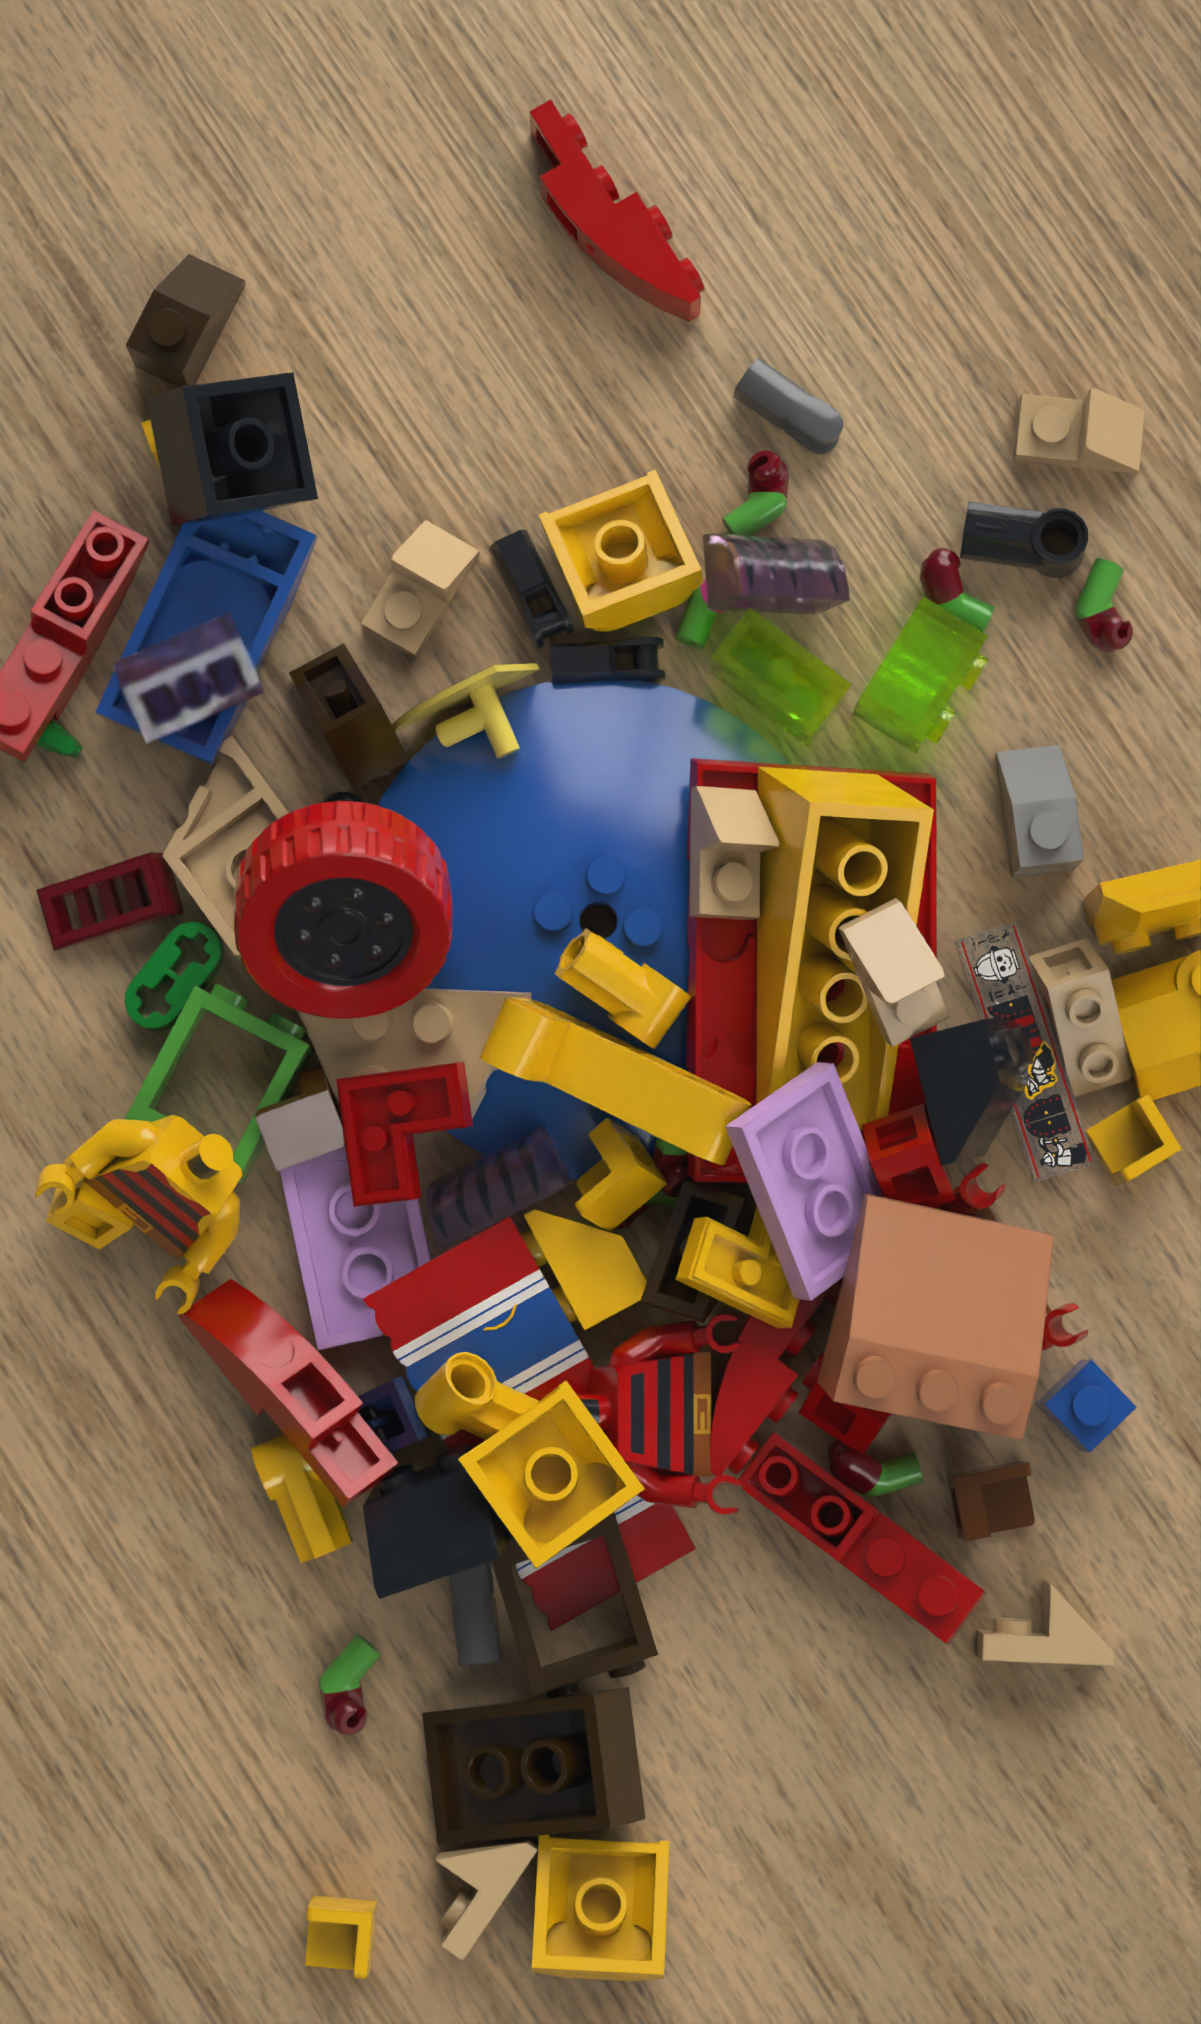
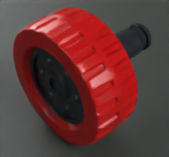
M337 792L327 796L321 803L296 809L274 821L248 847L246 856L241 861L238 869L234 896L236 948L241 954L242 964L253 977L256 984L280 1003L297 1011L324 1018L353 1019L381 1014L405 1004L422 992L440 972L446 961V954L450 950L453 925V900L449 871L434 841L420 827L403 817V815L378 805L365 803L363 799L353 793Z

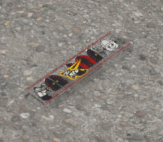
M1017 921L956 940L954 943L979 1020L1014 1016L1017 1028L1023 1026L1030 1038L1033 1050V1063L1026 1065L1030 1079L1011 1109L1010 1116L1032 1183L1034 1184L1096 1164Z

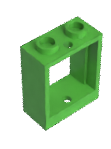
M215 983L211 993L194 986L125 1119L153 1122L167 1117L154 1109L205 1012L286 1052L257 1110L289 1099L299 1080L298 1074L303 1072L314 1051L308 1043L301 1040L306 1029L273 1012L267 1022L245 1012L249 1000ZM255 1113L236 1150L233 1151V1161L241 1167L243 1173L238 1182L244 1185L265 1145Z

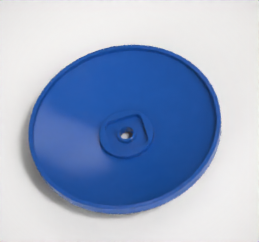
M643 680L552 684V681L512 691L498 697L520 747L518 751L502 758H496L485 730L448 748L442 745L437 735L429 740L402 768L378 803V806L403 815V817L420 827L439 848L441 857L446 862L449 871L453 900L452 941L442 969L426 988L532 993L531 1000L563 1011L688 1071L689 1069L686 1067L688 1003L654 1050L607 1017L609 1014L607 1010L570 986L554 973L560 962V956L573 938L582 933L579 922L582 913L591 906L603 905L610 908L617 918L615 931L605 940L624 952L625 956L641 967L644 963L688 993L690 950L687 944L690 861L687 859L690 758L775 763L781 765L790 764L787 759L761 734L731 713L697 696L672 687ZM500 1069L494 1071L486 1082V1094L472 1119L473 1126L445 1130L461 1143L495 1161L496 1154L503 1148L502 1153L505 1164L524 1172L527 1171L519 1156L517 1144L529 1133L525 1142L535 1163L537 1175L569 1181H577L602 1159L601 1154L588 1134L606 1118L636 1135L651 1158H653L657 1140L656 1136L545 1082L525 1080Z

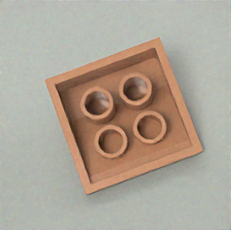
M864 1193L817 1383L834 1402L1023 1440L1039 1378L1054 1236L1051 1233Z

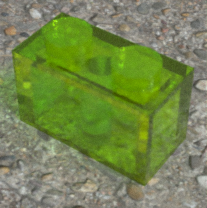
M923 596L857 701L852 715L914 753L918 752L925 739L937 745L956 714L954 710L946 706L958 686L970 692L989 661L987 657L979 653L988 635Z
M751 607L710 659L709 673L808 748L845 702L852 686L846 679Z

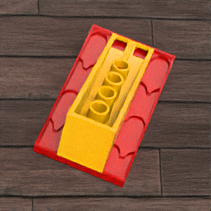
M690 758L687 859L690 861L691 788L694 786L756 790L779 840V847L760 853V918L752 920L689 917V869L687 944L690 955L688 994L692 997L688 1001L686 1067L689 1069L688 1072L747 1100L752 1104L750 1107L752 1108L816 1062L834 1063L864 1143L865 1138L862 1124L924 1104L930 1122L910 1038L893 1047L883 1039L838 927L897 898L903 904L937 959L936 778L929 773ZM937 1024L913 1037L936 1032ZM732 1147L725 1165L707 1161L686 1151L688 1175L694 1181L748 1183L734 1147Z

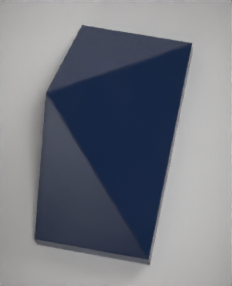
M402 1376L358 1396L363 1402L358 1413L390 1453L432 1436L428 1427L418 1417L415 1401Z

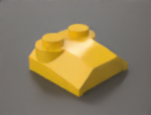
M656 469L648 472L645 477L552 513L544 512L539 514L540 523L573 598L577 616L585 628L603 632L617 630L682 604L703 583L702 570Z
M1201 859L1099 883L1082 900L1088 924L1095 929L1098 945L1112 944L1114 955H1119L1152 946L1149 936L1173 930L1176 940L1201 936Z
M1201 950L1188 956L1111 980L1129 1062L1136 1082L1137 1098L1148 1094L1154 1101L1201 1086Z
M564 1381L537 1404L489 1439L458 1458L461 1465L536 1569L644 1490L642 1484L567 1381Z
M549 1834L539 1835L531 1972L563 1978L618 1981L663 1979L670 1841L660 1840V1842L638 1843L565 1839L552 1837Z

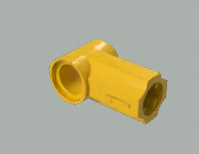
M587 928L568 944L560 956V962L554 973L570 986L609 1012L607 1017L654 1050L692 997L644 963L641 967L625 956L624 952L600 935H595Z
M461 1352L450 1357L418 1389L415 1396V1409L424 1425L435 1433L452 1435L463 1429L487 1440L539 1401L498 1382L493 1369L479 1356L468 1352Z
M284 1434L251 1447V1454L260 1480L271 1501L276 1500L301 1564L353 1543L349 1526L339 1502Z

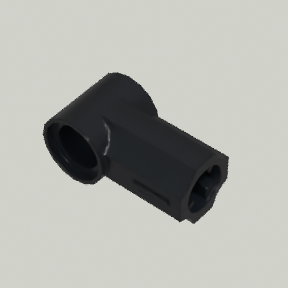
M968 501L960 559L1036 569L1041 575L1050 578H1063L1074 573L1081 565L1088 543V528L1083 518L1076 512L1066 508H1053L1046 512ZM1060 531L1072 538L1075 548L1066 555L1056 556L1044 549L1041 539L1050 532Z

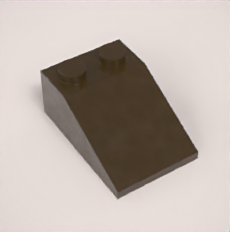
M629 1687L422 1713L438 1845L611 1829L646 1819Z

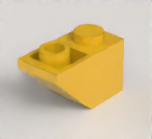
M536 1209L524 1215L530 1229L520 1233L538 1267L549 1263L560 1284L552 1289V1292L569 1323L579 1320L584 1331L641 1301L647 1281L623 1236Z

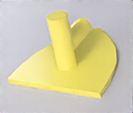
M537 663L493 665L418 704L400 716L391 725L396 731L472 701L474 707L436 725L435 729L440 742L448 748L485 730L496 758H502L518 751L520 747L496 690L540 670Z

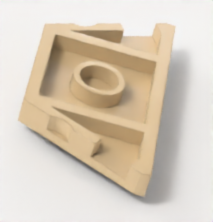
M230 735L219 748L221 756L205 786H199L189 804V813L185 823L176 829L162 856L235 957L241 960V954L236 948L234 932V896L238 869L253 840L271 823L289 812L233 736Z
M425 988L412 1000L381 1014L363 1018L334 1019L309 1015L300 1011L298 1013L338 1103L336 1083L338 1078L464 1062L473 1119L486 1094V1082L489 1076L498 1070V1068L483 1061L479 1056L506 996L531 999L532 993Z

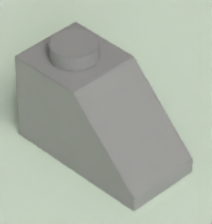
M1054 745L996 752L995 757L1011 878L1074 871L1082 863L1084 856L1076 796L1060 746Z

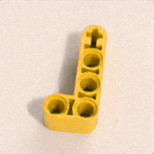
M505 997L479 1056L486 1063L506 1073L525 1080L545 1082L674 1146L719 1165H725L733 1147L725 1126L748 1111L752 1105L734 1093L584 1021L531 999Z

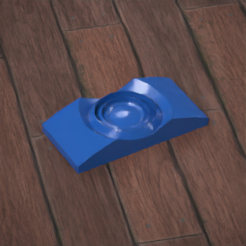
M263 511L182 525L95 711L96 714L213 765L219 755L220 746L231 734L249 698V695L238 684L232 651L220 621L228 626L242 648L246 678L252 690L267 650L291 608L317 541L316 534ZM196 632L211 647L216 658L223 690V701L218 698L212 685L207 661ZM172 643L176 645L186 658L195 675L204 702V716L196 706L182 676ZM151 652H153L162 673L179 699L184 711V718L179 715L159 687L152 670ZM127 664H129L141 690L157 709L161 717L162 730L160 736H158L152 720L137 704L131 693L126 672Z

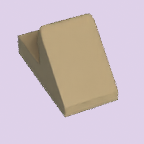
M1090 388L1085 400L1022 394L1018 406L1013 461L1137 474L1140 466L1145 410L1095 388Z
M425 520L390 559L393 570L361 622L362 629L416 660L478 558L479 550Z
M694 786L691 788L689 917L737 920L760 918V853L778 848L779 840L756 790Z
M895 898L838 927L881 1035L887 1043L893 1047L950 1018L936 983L945 977L944 970L901 901Z
M1044 1580L1042 1585L1041 1632H1032V1620L994 1618L993 1630L977 1629L976 1656L984 1661L1114 1666V1652L1050 1583Z
M531 1836L505 1838L443 1850L437 1853L435 1860L475 1888L471 1896L461 1889L442 1916L439 1923L446 1927L448 1931L443 1937L441 1947L461 1961H464L537 1852L539 1841Z

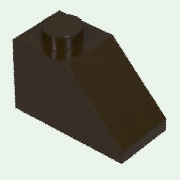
M189 254L153 290L126 343V348L135 367L179 388L195 385L246 285L245 280Z
M344 643L289 672L292 681L353 790L368 782H374L386 777L394 768L409 761L380 701Z
M684 1180L645 1286L641 1302L704 1323L719 1300L675 1280L694 1218L708 1217L748 1237L754 1214L743 1197Z

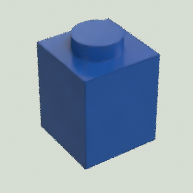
M1092 1359L1080 1360L1035 1403L1079 1451L1091 1452L1137 1408Z

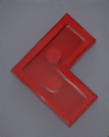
M456 1062L336 1079L353 1206L359 1207L422 1198L413 1134L473 1126L465 1063Z

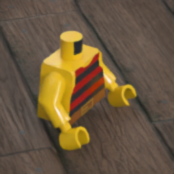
M170 1115L153 1122L127 1119L112 1120L70 1154L69 1157L72 1162L69 1165L58 1163L46 1166L39 1175L35 1197L40 1196L46 1189L51 1187L63 1190L56 1196L51 1208L53 1215H61L68 1212L72 1207L77 1183L82 1178L87 1177L85 1183L129 1218L137 1228L177 1260L183 1255L187 1260L184 1265H176L165 1271L155 1292V1299L158 1300L166 1287L177 1286L181 1288L186 1296L180 1303L176 1314H183L190 1309L200 1288V1274L202 1272L207 1274L211 1272L239 1231L240 1198L233 1190L243 1175L241 1167L233 1161V1150L224 1137L218 1134L203 1136L182 1117Z

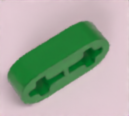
M186 922L178 925L167 935L131 981L125 992L124 1004L127 1013L136 1024L149 1031H163L174 1026L194 986L204 990L223 963L224 947L217 934L209 926L201 922ZM201 936L208 938L204 946V950L210 956L208 961L203 966L199 962L193 961L180 976L177 975L174 971L185 956L179 948L180 943L185 938L192 942L198 941ZM169 977L173 979L175 983L168 990L164 998L171 1006L169 1011L164 1016L154 1011L147 1018L144 1017L141 1013L146 1004L139 998L142 991L148 988L153 992H157Z

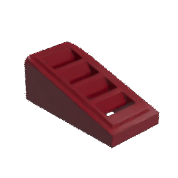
M150 852L37 889V895L53 950H62L183 914V905L174 874L163 858V853ZM141 874L144 875L152 905L148 906L140 877ZM120 880L123 881L131 912L123 914L115 882ZM96 887L106 920L98 922L89 890ZM72 894L82 923V928L73 930L64 899L65 896Z

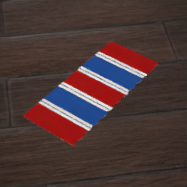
M510 1216L363 1298L365 1304L375 1310V1321L378 1328L384 1335L390 1337L392 1352L401 1364L406 1365L407 1378L417 1392L450 1357L456 1353L468 1352L485 1360L493 1369L498 1382L538 1401L546 1397L564 1381L569 1383L576 1394H589V1374L594 1365ZM517 1304L514 1316L506 1325L496 1330H483L486 1327H495L503 1323L511 1315L513 1306ZM463 1429L452 1435L440 1434L443 1442L450 1448L471 1444L474 1449L486 1441ZM636 1495L614 1512L636 1583L696 1549L672 1505L646 1502ZM603 1536L567 1547L537 1569L530 1560L516 1564L517 1572L522 1581L532 1587V1597L540 1611L547 1614L550 1631L620 1593Z

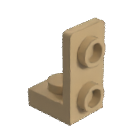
M1085 938L1028 956L1032 979L1050 1007L1065 1076L1071 1093L1074 1096H1080L1131 1079L1132 1071L1110 972L1089 939Z

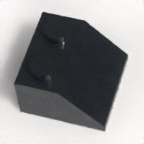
M293 372L182 386L146 399L172 526L229 518L318 499Z
M1014 1016L983 1019L910 1038L941 1166L984 1156L1030 1079L1026 1066L1033 1063V1050L1030 1038L1023 1026L1017 1028Z
M464 1444L449 1449L436 1457L435 1465L415 1472L412 1465H403L395 1468L393 1473L377 1483L363 1504L373 1584L379 1599L501 1558L512 1535L458 1460V1458L473 1449L471 1444Z

